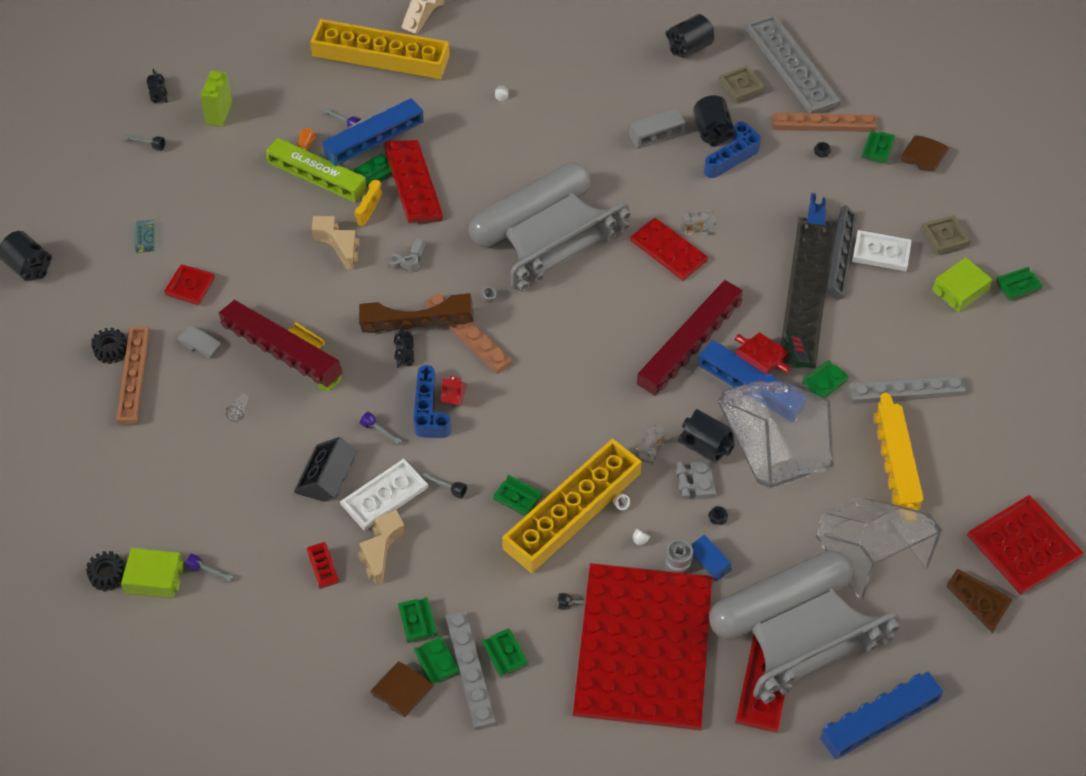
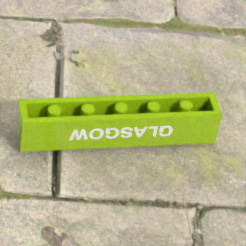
M277 138L266 150L267 163L354 203L367 189L366 177L350 171L346 167L334 166L330 160L319 157L317 154L308 152L288 141Z

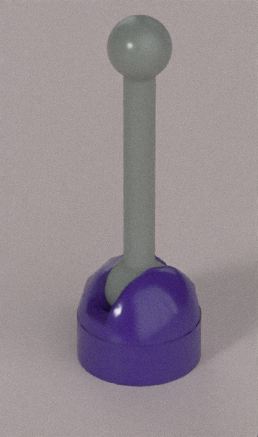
M326 108L324 111L326 115H332L346 121L348 127L361 120L356 116L347 119L332 112L329 108Z
M367 411L362 416L360 425L365 428L375 427L393 439L395 444L399 445L402 443L400 437H395L376 424V417L372 413Z
M193 553L190 554L186 561L185 569L190 571H198L202 568L225 578L228 582H232L234 579L232 574H224L203 565L202 559Z

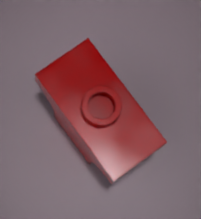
M450 376V379L443 378L440 402L462 406L467 384L462 382L459 377Z

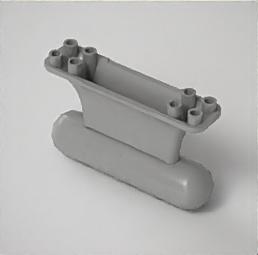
M573 162L559 167L475 214L470 219L468 232L472 241L482 247L493 246L505 238L510 240L515 247L519 260L511 269V286L513 289H519L523 292L529 287L530 282L535 281L539 283L543 280L546 272L605 239L608 241L613 240L618 231L622 233L628 231L630 228L628 219L631 213L626 203H620L611 209L601 210L591 207L580 200L578 197L583 195L589 188L590 176L584 166Z
M835 550L820 553L729 595L711 607L709 623L712 631L720 638L735 640L753 632L762 648L765 658V674L759 678L755 686L753 695L756 699H762L765 704L769 703L775 698L774 692L779 690L782 695L789 693L793 688L791 686L793 681L850 653H855L864 648L870 653L878 647L876 642L880 640L885 645L894 640L895 636L892 633L900 628V625L897 623L899 617L895 612L878 617L866 616L851 608L836 593L844 589L853 578V566L849 558L843 553Z

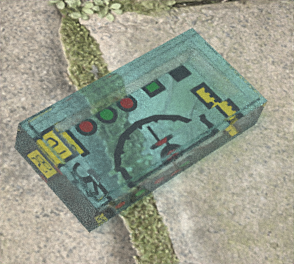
M154 220L136 221V253L155 251Z

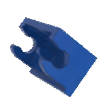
M811 193L807 223L825 225L826 199L823 196L822 203L817 204L815 202L816 193Z
M705 534L691 544L693 556L716 581L732 571L731 562Z

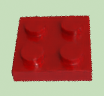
M180 264L164 290L165 295L199 306L213 283L215 276L213 273Z

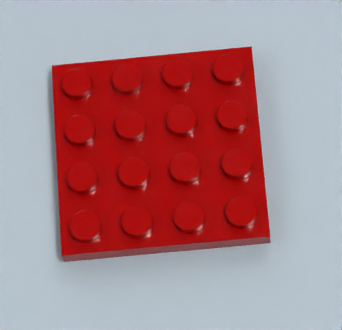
M1030 495L968 531L967 534L970 540L1020 595L1080 559L1084 554Z

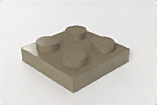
M748 65L720 75L718 79L735 102L765 91V86Z
M955 215L922 224L921 229L936 254L970 245L971 240Z

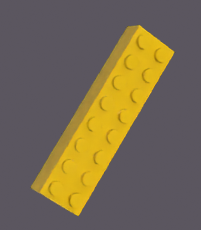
M320 19L310 41L312 57L435 79L442 78L450 57L448 41Z
M612 438L502 537V549L532 574L609 504L615 495L621 493L641 474L642 461Z

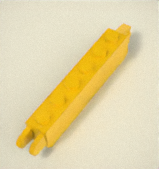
M883 393L880 395L877 412L874 413L873 419L874 423L878 425L877 438L882 443L881 455L885 457L884 469L885 473L889 475V490H892L893 493L892 505L896 507L897 514L902 515L905 524L917 523L918 511L924 498L903 408L899 404H893L891 395Z

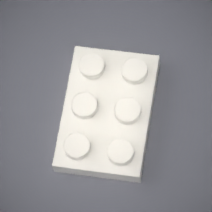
M858 230L852 262L906 272L912 240Z

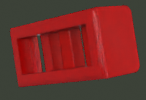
M326 542L307 547V555L319 589L339 583ZM326 559V561L315 563L317 561ZM329 567L328 569L318 572L319 569ZM328 574H332V576H330V577H327V578H324V579H321V578H320V577H322V576H325V575H328Z

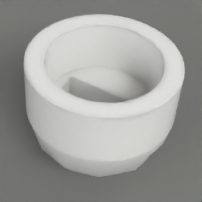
M505 86L497 87L495 98L499 101L508 99V89Z
M617 494L613 498V505L619 510H625L630 505V499L625 494Z
M636 529L632 537L633 542L639 546L645 545L650 535Z

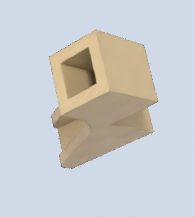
M411 0L401 28L418 34L432 11L438 6H443L445 0Z
M313 216V241L330 244L337 252L346 269L354 270V263H358V252H356V249H359V238H356L355 230H339V224L335 223V216Z
M397 510L374 518L375 527H372L375 537L359 543L360 552H358V557L362 564H366L367 576L369 580H374L376 586L382 584L384 580L386 556L389 546L397 539L405 536V527Z

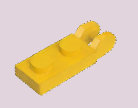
M373 180L369 184L367 194L363 196L361 204L355 209L354 215L359 226L366 225L382 197L381 183L378 180Z

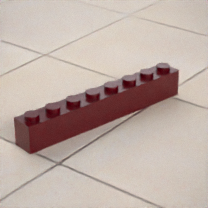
M724 279L639 371L637 385L654 396L659 391H663L668 381L677 376L679 369L688 364L690 357L698 353L701 345L709 341L711 334L719 330L722 322L730 318L735 308L740 307L743 302V290Z
M235 299L218 313L221 319L220 323L225 329H230L238 337L245 338L252 345L255 344L263 352L272 354L275 359L282 360L290 368L297 369L303 376L307 375L312 378L317 384L328 387L343 373L338 359Z

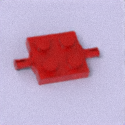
M760 332L750 339H746L740 334L736 335L735 341L742 344L737 349L736 355L764 374L774 369H779L785 374L789 373L791 367L783 363L788 358L789 351Z

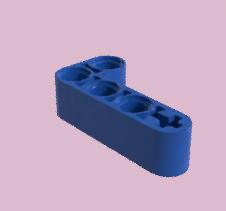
M737 122L734 125L733 142L706 157L704 165L705 176L715 178L759 152L761 136L746 122Z
M430 365L421 366L417 373L413 419L414 431L417 436L423 438H446L451 433V420L446 413L433 412L436 382L435 370Z

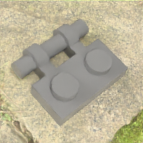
M710 460L690 462V469L685 468L684 462L677 463L676 475L680 481L678 487L683 499H689L690 493H695V499L715 498L716 491ZM687 478H692L693 484L688 483Z

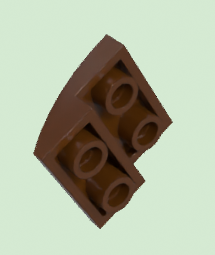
M915 135L900 156L901 162L917 164L919 170L935 172L948 152L949 147L931 138Z
M398 661L370 692L373 697L388 704L390 710L406 717L433 686L416 671Z

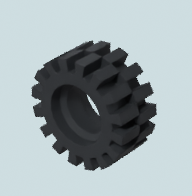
M104 328V332L99 330V335L95 333L94 338L91 340V346L97 360H101L102 363H106L107 360L108 364H112V360L115 363L118 362V358L122 360L124 358L123 355L126 356L127 349L124 333L120 332L119 329L115 331L114 328H111L110 331H108V328ZM107 343H117L112 348H103Z
M102 551L103 555L100 556L97 553L95 554L96 558H90L91 563H87L86 572L93 587H96L99 591L101 587L103 591H107V588L111 591L114 590V585L117 588L120 586L119 581L122 582L125 566L122 558L117 553L114 555L112 551H109L107 555L106 551ZM106 566L114 568V571L107 576L99 575V571Z

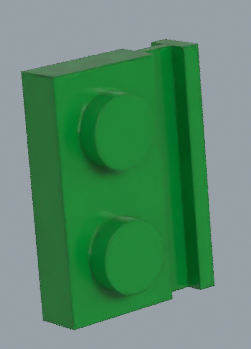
M871 129L862 158L868 157L869 160L886 164L895 135L880 131L877 133Z
M382 153L353 169V172L366 177L368 189L369 184L373 180L381 182L392 176L388 159Z
M1029 266L999 276L996 279V283H999L1000 289L1009 301L1040 291L1043 286L1035 274L1030 272Z
M827 360L804 378L802 385H806L808 390L823 401L847 382L849 376L838 366L833 365L830 360Z
M510 475L507 476V479L503 481L493 495V500L523 516L531 512L537 505L538 500L542 498L541 491Z
M424 597L421 600L414 599L398 603L407 643L428 639L430 636H437L428 597Z
M510 628L496 633L486 640H482V645L500 678L507 673L510 674L528 666V661Z
M442 636L422 644L421 647L414 648V653L432 686L434 683L445 681L459 674V669Z

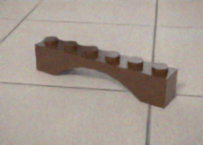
M471 293L451 295L440 304L419 311L394 310L378 302L359 304V324L363 333L393 331L402 327L408 330L417 327L428 328L438 325L448 326L449 324L474 322Z

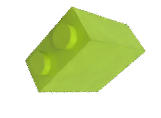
M210 71L200 94L205 121L208 125L223 127L233 103L228 74Z
M965 257L935 278L932 290L937 296L945 300L950 307L960 312L988 292L993 279Z
M131 548L121 582L124 593L174 599L175 591H178L180 587L179 575L183 573L185 565L180 553Z

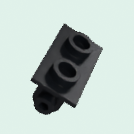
M152 69L153 75H149L146 79L148 89L150 90V100L153 103H159L163 99L167 103L168 92L164 86L165 79L161 73L158 74Z
M402 327L398 334L396 333L394 336V345H396L394 359L397 361V368L401 364L412 366L415 361L414 350H409L414 348L413 335L410 332L404 333V327Z

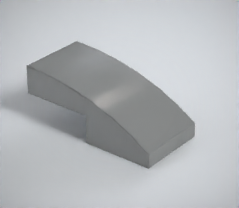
M189 325L177 338V341L191 351L195 349L208 359L221 345L219 341Z

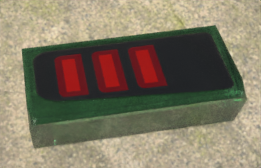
M785 331L784 342L787 351H789V358L793 369L812 366L802 334Z

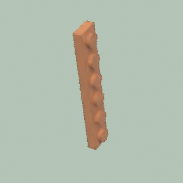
M775 112L772 114L773 130L870 132L872 129L873 132H876L875 115Z
M438 292L425 301V307L427 309L445 301L446 298ZM472 322L467 324H449L447 326L497 374L512 364V359Z
M149 327L129 328L116 418L117 424H137L150 333Z

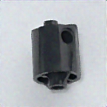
M697 14L670 27L665 33L671 45V53L681 58H685L711 45L715 37L713 25L702 14Z
M717 95L706 96L695 104L693 113L702 141L708 143L711 147H716L719 143L734 137V126L724 98Z
M24 231L12 232L0 243V259L23 280L43 279L47 275L52 255Z
M699 409L694 411L691 418L687 417L682 424L684 430L678 438V443L714 463L720 461L724 455L728 457L735 446V431L733 428Z

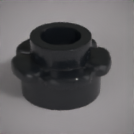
M826 142L817 143L814 147L815 155L820 158L828 157L831 153L830 145Z
M716 506L709 512L708 517L712 524L723 525L726 523V519H728V513L723 507Z

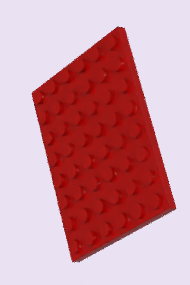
M590 563L573 716L701 730L712 576Z

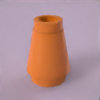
M303 128L299 133L297 147L308 151L316 140L315 131L310 128Z

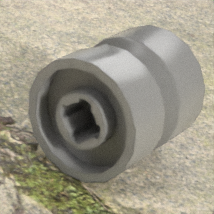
M677 539L668 544L665 557L666 571L689 572L693 556V548L689 542Z

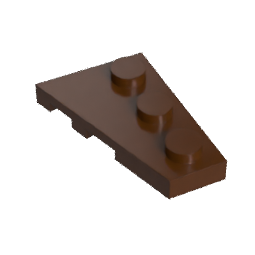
M958 568L947 584V588L992 633L1013 600Z

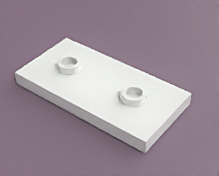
M402 459L341 500L340 504L357 524L366 531L375 525L374 518L397 510L428 489V483L405 459Z

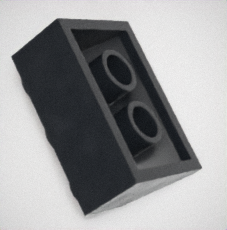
M341 437L317 444L294 492L322 502L334 499L339 494L341 483L347 477L348 468L354 462L357 450Z

